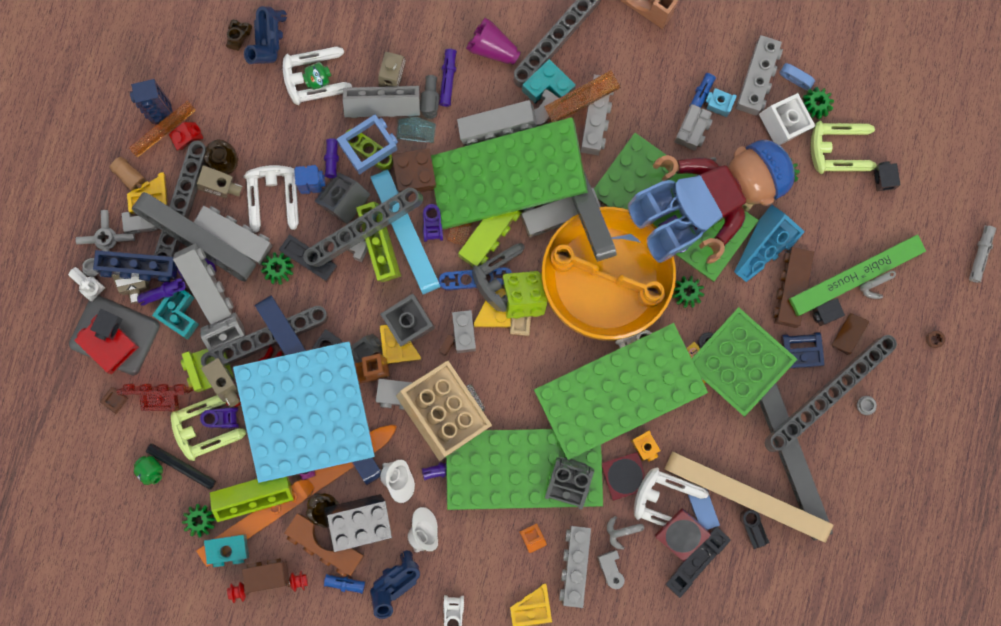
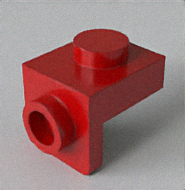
M184 122L169 133L176 150H182L193 141L203 139L201 130L195 122Z

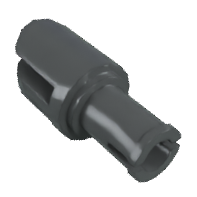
M427 75L425 77V91L421 93L420 110L427 119H434L437 116L439 106V94L436 92L437 77Z

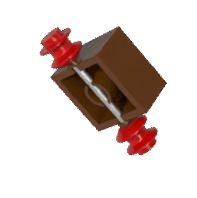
M281 558L266 561L267 565H262V562L247 564V568L242 569L244 584L239 582V585L234 587L231 583L230 588H227L228 599L235 603L236 599L240 598L244 602L246 595H249L251 592L284 586L291 587L294 592L299 587L305 591V586H308L307 574H303L300 571V574L295 576L292 572L289 577L287 561L281 562Z

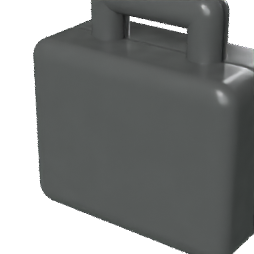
M100 295L93 302L89 300L69 341V347L78 353L90 357L74 340L81 329L87 328L91 324V320L99 313L100 309L108 311L123 319L119 328L139 346L118 370L132 376L137 375L159 331L160 323L151 317Z

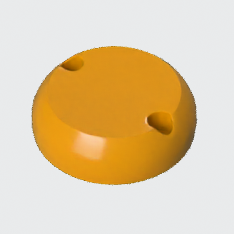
M599 207L611 238L632 234L640 243L625 239H612L617 256L597 262L577 214L556 231L545 250L541 268L543 291L555 315L573 331L597 340L626 339L643 332L653 325L667 308L672 298L676 281L674 256L659 263L651 255L647 245V237L657 228L654 224L640 229L634 224L627 209ZM566 252L570 258L563 256L559 253ZM655 288L658 291V293H655L648 289Z

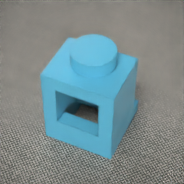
M715 88L713 93L709 92L705 102L708 103L706 109L727 117L737 95H731ZM717 98L723 100L724 102H718Z

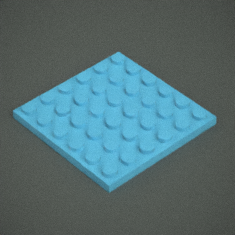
M350 341L233 367L258 483L375 457Z

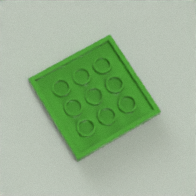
M739 307L692 358L700 377L744 417L797 360L795 356Z

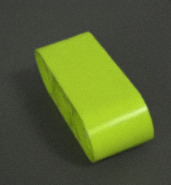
M363 133L357 135V142L351 143L347 141L354 152L364 159L383 149L382 146ZM371 146L374 150L372 153H365V148ZM392 154L387 156L390 159L388 163L382 164L378 162L374 166L383 171L390 170L393 166Z

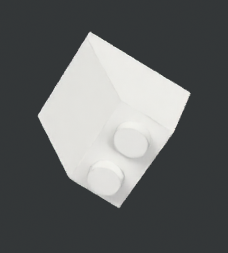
M798 93L771 105L759 113L773 142L779 145L815 127Z

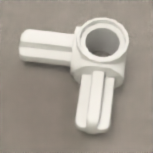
M76 267L71 269L68 274L79 285V291L91 302L105 289L93 276L87 277Z

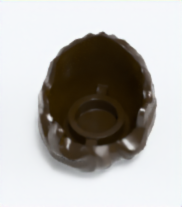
M217 139L207 145L204 161L209 168L230 174L238 166V155L231 144Z
M317 493L308 500L306 516L315 525L327 528L323 508L337 505L339 502L330 494Z

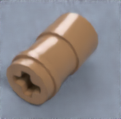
M118 157L110 165L112 172L131 191L140 189L146 180L123 157Z

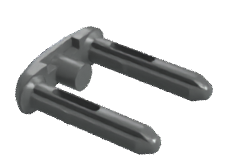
M522 243L511 246L479 267L477 265L473 267L472 276L479 292L497 311L506 312L507 296L500 297L499 294L497 295L495 292L501 289L500 282L494 279L488 283L485 279L486 275L522 254L525 249ZM499 259H502L500 262L496 263L492 267H489V265H491L492 263L496 262Z

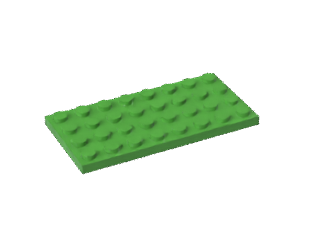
M572 117L431 156L436 182L434 191L436 203L440 209L443 230L588 193L575 122Z
M634 133L594 188L598 200L607 207L628 210V203L637 193L662 182V178L669 173L665 167L653 168L654 162L658 158L666 156V154ZM675 173V175L670 180L676 183L679 179L694 177L696 175ZM676 210L657 219L653 224L658 228V224L673 215H676L678 219L682 215L679 210ZM745 211V220L742 227L725 245L724 253L715 263H706L707 258L713 255L712 248L706 246L700 249L699 245L707 239L714 238L722 228L724 220L710 227L685 252L676 253L675 255L714 282L756 225L758 219Z
M674 323L534 389L567 460L708 393Z
M553 429L485 430L446 457L447 510L577 507L555 499H545L556 458H566ZM601 445L572 458V460L585 463L594 469L589 492L583 507L603 506Z

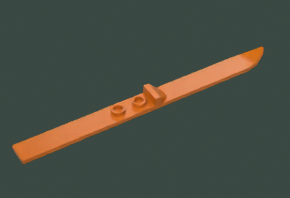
M396 425L379 427L370 432L374 453L391 440L396 431ZM350 462L315 470V477L306 480L301 479L291 486L294 500L252 512L214 539L246 534L248 540L355 466ZM205 545L196 550L205 566H210L211 564L207 565ZM224 546L222 550L223 555L229 553L231 548Z

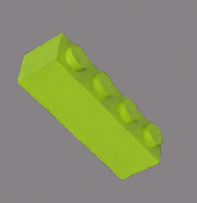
M371 202L356 207L358 216L361 217L380 204ZM382 213L376 217L377 222H380L383 219ZM366 223L361 225L363 232L367 228ZM386 226L365 239L377 281L381 282L401 277Z
M518 210L483 219L458 253V257L472 267L475 265L479 267L487 262L489 259L487 255L490 251L494 252L500 244L498 240L501 236L505 237L511 229L509 225L513 220L516 222L522 212Z
M288 476L258 483V479L210 492L211 510L217 522L294 500Z

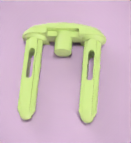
M818 121L813 128L811 136V156L816 171L823 174L824 171L874 170L877 164L871 160H825L823 153L832 152V142H822V136L869 135L875 131V127L870 124L822 123V121Z
M217 395L180 410L173 409L171 413V424L175 439L189 460L195 461L196 457L238 441L246 435L244 428H237L197 445H189L188 439L196 437L193 426L183 429L182 421L202 414L205 410H212L226 404ZM207 404L206 407L188 414V411ZM221 440L220 443L202 450V447Z

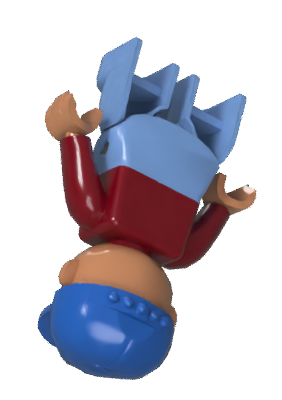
M770 140L756 141L746 146V148L743 146L739 147L734 152V158L729 163V166H719L718 163L709 158L676 160L674 157L666 155L658 158L654 162L653 168L665 167L669 173L662 178V182L637 193L628 203V211L634 224L640 229L653 224L657 219L673 211H680L681 218L656 228L647 237L648 249L653 258L659 263L690 247L710 227L724 220V224L714 238L703 241L699 245L700 249L706 246L712 248L713 255L707 258L706 263H715L724 253L725 245L735 236L744 223L745 211L742 206L745 203H760L763 206H768L774 200L784 196L793 186L795 180L794 167L788 153L779 144ZM675 173L698 175L694 177L679 179L676 183L670 180L675 175Z

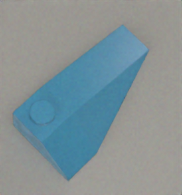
M771 205L760 218L734 272L747 282L763 270L767 262L771 259L776 260L780 252L784 249L789 250L805 231L785 213Z

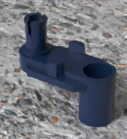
M261 6L257 9L254 21L255 45H248L244 50V58L247 63L271 64L276 61L279 40L283 38V32L278 30V22L286 21L287 17H281V15H287L286 11L274 10L270 6Z
M403 551L400 554L402 564L400 566L395 565L393 568H386L382 571L383 575L373 582L370 595L376 618L385 619L390 617L393 613L392 601H395L417 584L420 570L418 564L413 561L411 551Z

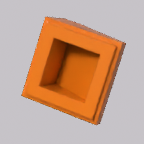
M537 524L520 531L529 553L547 545Z

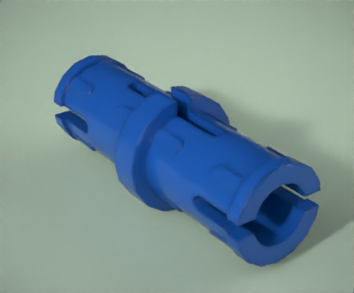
M705 73L700 86L695 90L696 94L689 106L693 104L700 108L702 107L716 80L714 75Z
M326 574L324 587L341 589V592L347 590L363 594L365 581L348 579V576L343 578Z

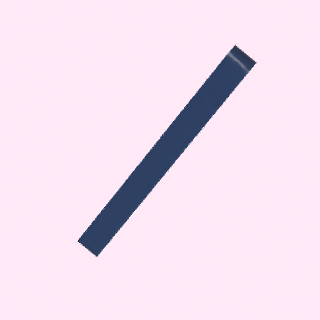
M272 295L255 304L257 311L285 355L306 351ZM373 457L352 462L366 485L380 478L381 470Z

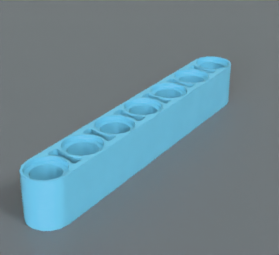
M388 169L370 177L381 203L398 194ZM399 203L393 206V212L399 210ZM407 213L391 223L419 288L424 295L440 288V284Z

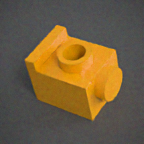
M650 430L631 440L642 461L647 459L650 462L659 457L657 453L661 450L652 437ZM645 444H650L651 449L649 451L644 449Z

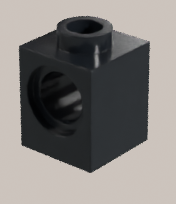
M890 161L881 162L873 170L877 192L894 190L901 185L897 163L890 164Z
M838 298L812 309V317L820 327L845 316Z
M100 309L90 330L95 332L94 336L106 341V338L113 340L123 319Z
M325 329L312 349L321 348L325 342H330L331 345L343 342Z

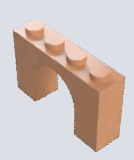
M679 0L620 1L663 29L673 16Z

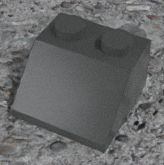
M337 172V177L331 179L315 202L334 217L348 224L357 213L356 207L364 205L371 194L357 181Z
M414 294L409 295L380 314L400 347L423 337L435 329L434 324Z

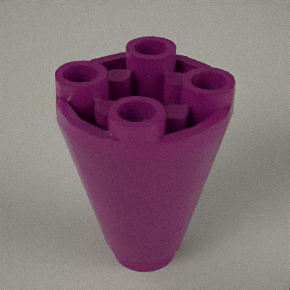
M484 18L481 24L477 26L474 31L475 36L466 47L473 54L506 64L511 63L512 65H514L521 53L506 35L487 18Z

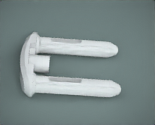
M332 47L291 56L287 53L284 56V81L287 92L294 104L299 106L304 101L343 94V88H352L350 83L341 82L326 85L319 89L313 90L311 88L297 91L295 85L304 83L302 72L292 74V67L339 58L344 54L343 48Z
M279 165L262 166L247 171L243 176L247 181L249 227L253 229V232H258L261 226L258 178L265 177L266 186H276L277 176H284L287 224L292 230L297 228L299 217L294 168ZM290 185H292L293 203H290ZM252 188H254L255 206L252 203Z
M656 467L647 473L638 489L634 504V516L637 520L642 518L664 526L667 522L651 517L652 515L667 521L672 518L645 507L647 500L656 503L659 498L660 492L651 489L655 482L699 499L707 498L709 493L701 486L660 472L659 468ZM666 479H669V480H671V481H674V482H677V483H679V484H682L683 486L680 487V486H678V485L672 484V483L667 482V481H665V480H666Z

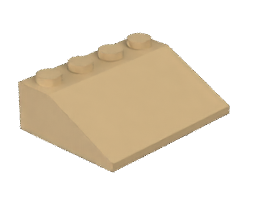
M449 361L419 378L396 395L439 461L492 426Z

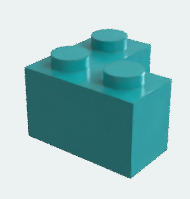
M549 59L522 85V92L536 104L547 89L560 98L562 104L575 91L576 84Z
M185 290L174 293L172 297H165L152 315L187 340H189L199 326L196 321L184 314L195 299Z

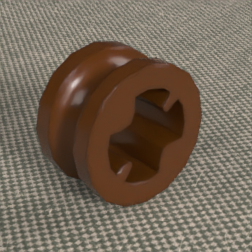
M931 331L926 336V342L930 347L938 348L944 345L945 336L940 331ZM937 334L940 342L933 344L934 340L931 341V337Z

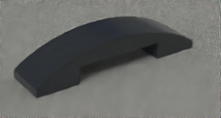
M715 527L710 532L711 536L682 562L665 583L679 598L693 584L692 582L715 556L720 554L731 541L718 527Z

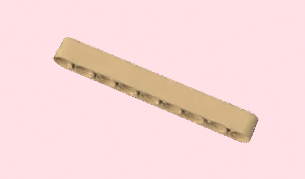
M673 451L664 468L673 474L826 543L834 526L823 519Z

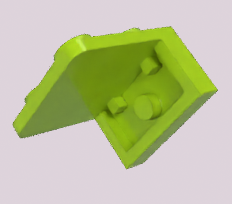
M532 271L503 275V283L508 300L506 307L507 319L529 316L538 317L545 314L547 299L543 291L540 272Z
M207 348L195 353L186 352L182 354L181 364L184 371L187 370L188 385L190 389H194L196 392L212 388L201 369L203 367L201 365V357L209 352ZM209 357L206 361V365L214 361L215 358ZM225 366L229 370L232 378L234 379L231 366Z

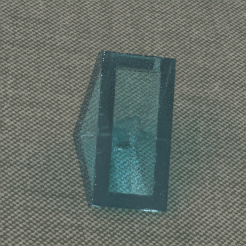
M419 117L399 119L396 139L434 143L436 124Z

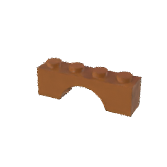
M300 513L296 514L284 533L288 536V541L295 545L300 543L304 546L303 550L312 556L314 553L321 557L320 561L327 566H330V564L337 567L336 572L344 577L347 574L352 576L365 556L354 548L338 552L323 548L316 540L315 524Z

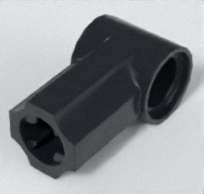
M752 509L742 511L740 521L745 527L753 549L768 544L769 540L761 523L759 513ZM749 513H753L755 517L752 523L746 522V516Z

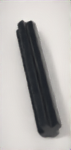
M151 443L148 445L146 453L208 489L214 487L216 481L158 446Z

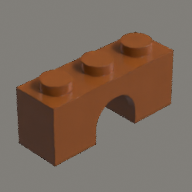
M381 354L362 357V362L355 363L359 384L390 377L387 358Z

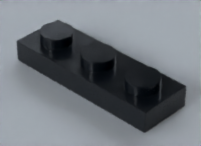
M289 234L279 248V251L327 282L336 270L337 265L331 261L320 267L307 264L303 257L305 251L310 247ZM314 253L312 256L313 262L318 258L317 253Z

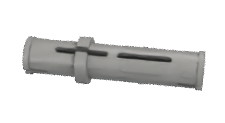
M985 225L981 240L978 241V251L969 280L972 282L981 283L990 250L993 249L992 242L997 230L993 226Z

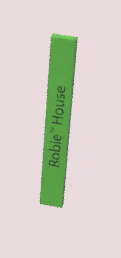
M915 235L789 298V301L796 316H800L926 252L919 235Z

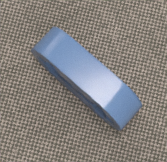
M785 63L780 70L782 77L805 90L811 89L815 83V79L791 64Z

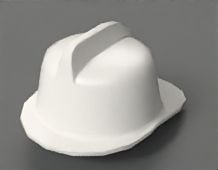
M401 459L383 463L380 475L381 482L388 488L394 501L398 503L408 501L413 495L415 483L406 461Z
M424 507L416 509L413 513L412 527L408 532V541L413 547L414 552L433 551L438 546L437 520L434 514Z

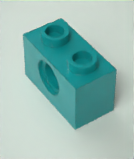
M246 534L204 541L207 565L213 564V567L225 566L224 562L232 561L233 564L245 563L244 559L249 558ZM224 546H229L232 550L229 557L224 556L222 553Z

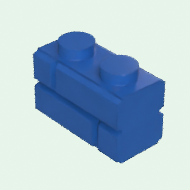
M316 165L307 166V168L305 166L295 167V184L301 194H310V192L321 193L323 191L322 187L326 186L323 171H319Z

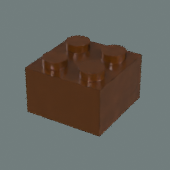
M430 148L392 154L398 193L406 188H414L419 192L433 191L436 188Z

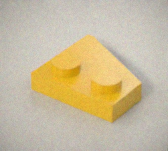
M164 172L159 173L158 177L152 181L143 183L140 189H134L127 194L128 211L131 214H135L132 207L143 192L150 194L168 206Z
M499 289L495 292L500 297L506 295L505 289ZM485 301L474 322V327L511 328V318L507 319L506 312L495 310Z
M387 325L380 326L383 356L387 358L388 364L421 360V356L412 343L400 347Z
M543 584L520 602L510 607L513 626L552 623L546 584Z

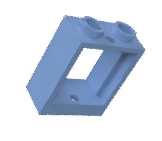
M376 114L337 138L339 146L359 175L397 151V139L392 133L388 134L386 123L382 118L378 119ZM375 124L389 145L361 162L347 141Z

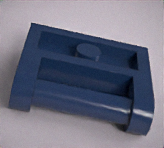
M821 332L798 336L781 335L782 346L797 358L789 369L825 366ZM815 343V347L790 349V344Z

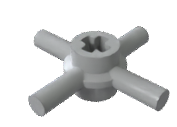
M101 210V228L96 231L94 236L76 237L77 245L95 243L102 251L109 252L117 242L135 241L134 233L116 234L114 230L109 228L108 210ZM107 235L109 239H106V242H103L102 239L105 238V236Z

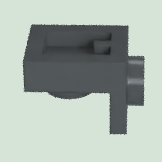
M374 334L363 337L351 346L353 357L357 363L362 362V357L371 356L382 351L381 342Z

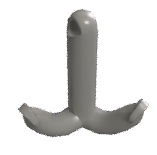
M890 271L859 285L860 290L868 298H883L882 294L873 293L869 289L895 278L896 272Z
M614 516L607 524V532L610 535L609 541L613 547L624 549L625 547L616 538L644 530V525L636 524L614 530L613 526L617 519Z

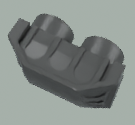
M556 458L545 499H555L575 505L578 509L582 510L589 492L594 469L576 460Z

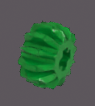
M815 87L814 90L809 89L807 95H804L802 98L805 101L803 103L807 111L811 113V118L815 115L817 119H821L822 116L827 117L829 115L828 112L833 110L831 105L834 103V100L829 99L832 94H826L825 88L821 91L818 87Z
M276 252L273 253L272 259L270 256H266L269 262H262V265L267 268L261 270L263 274H266L265 280L271 279V284L273 285L277 280L279 285H282L283 278L288 282L287 274H294L293 271L289 270L294 268V264L289 263L291 258H285L284 253H281L278 257ZM276 265H279L282 268L279 269L280 272L278 273L275 270H273L274 268L276 269Z
M683 276L681 281L676 280L675 282L677 287L674 288L673 292L677 293L672 295V298H679L676 302L677 305L684 302L683 308H686L688 303L691 308L695 307V303H701L699 297H704V293L700 292V290L704 289V286H697L700 282L699 279L692 282L693 276H690L688 281ZM687 288L690 289L689 292L692 291L689 296L685 295L687 292L684 293Z
M196 504L195 509L190 506L188 510L191 514H183L184 517L188 518L182 521V524H188L184 531L191 530L190 536H194L197 532L198 538L203 536V532L209 535L208 528H215L210 522L216 521V518H210L213 514L212 510L207 512V505H204L202 509L200 504ZM196 517H202L203 523L196 525Z

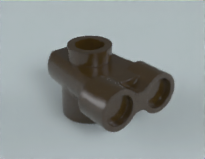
M233 19L228 27L226 47L239 51L246 36L250 35L252 25Z

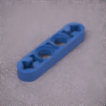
M505 267L492 271L496 272V276H501L502 272H506V274L512 273L510 269ZM472 270L445 272L439 277L440 287L444 290L477 288L472 276ZM492 272L489 273V275H490V277H491V280H490V281L494 280V276H493V273H492ZM455 275H458L459 286H455L456 282H450L449 286L442 283L445 277H449V280H455ZM469 275L472 281L470 284L464 285L461 282V277ZM496 278L501 286H504L503 279Z

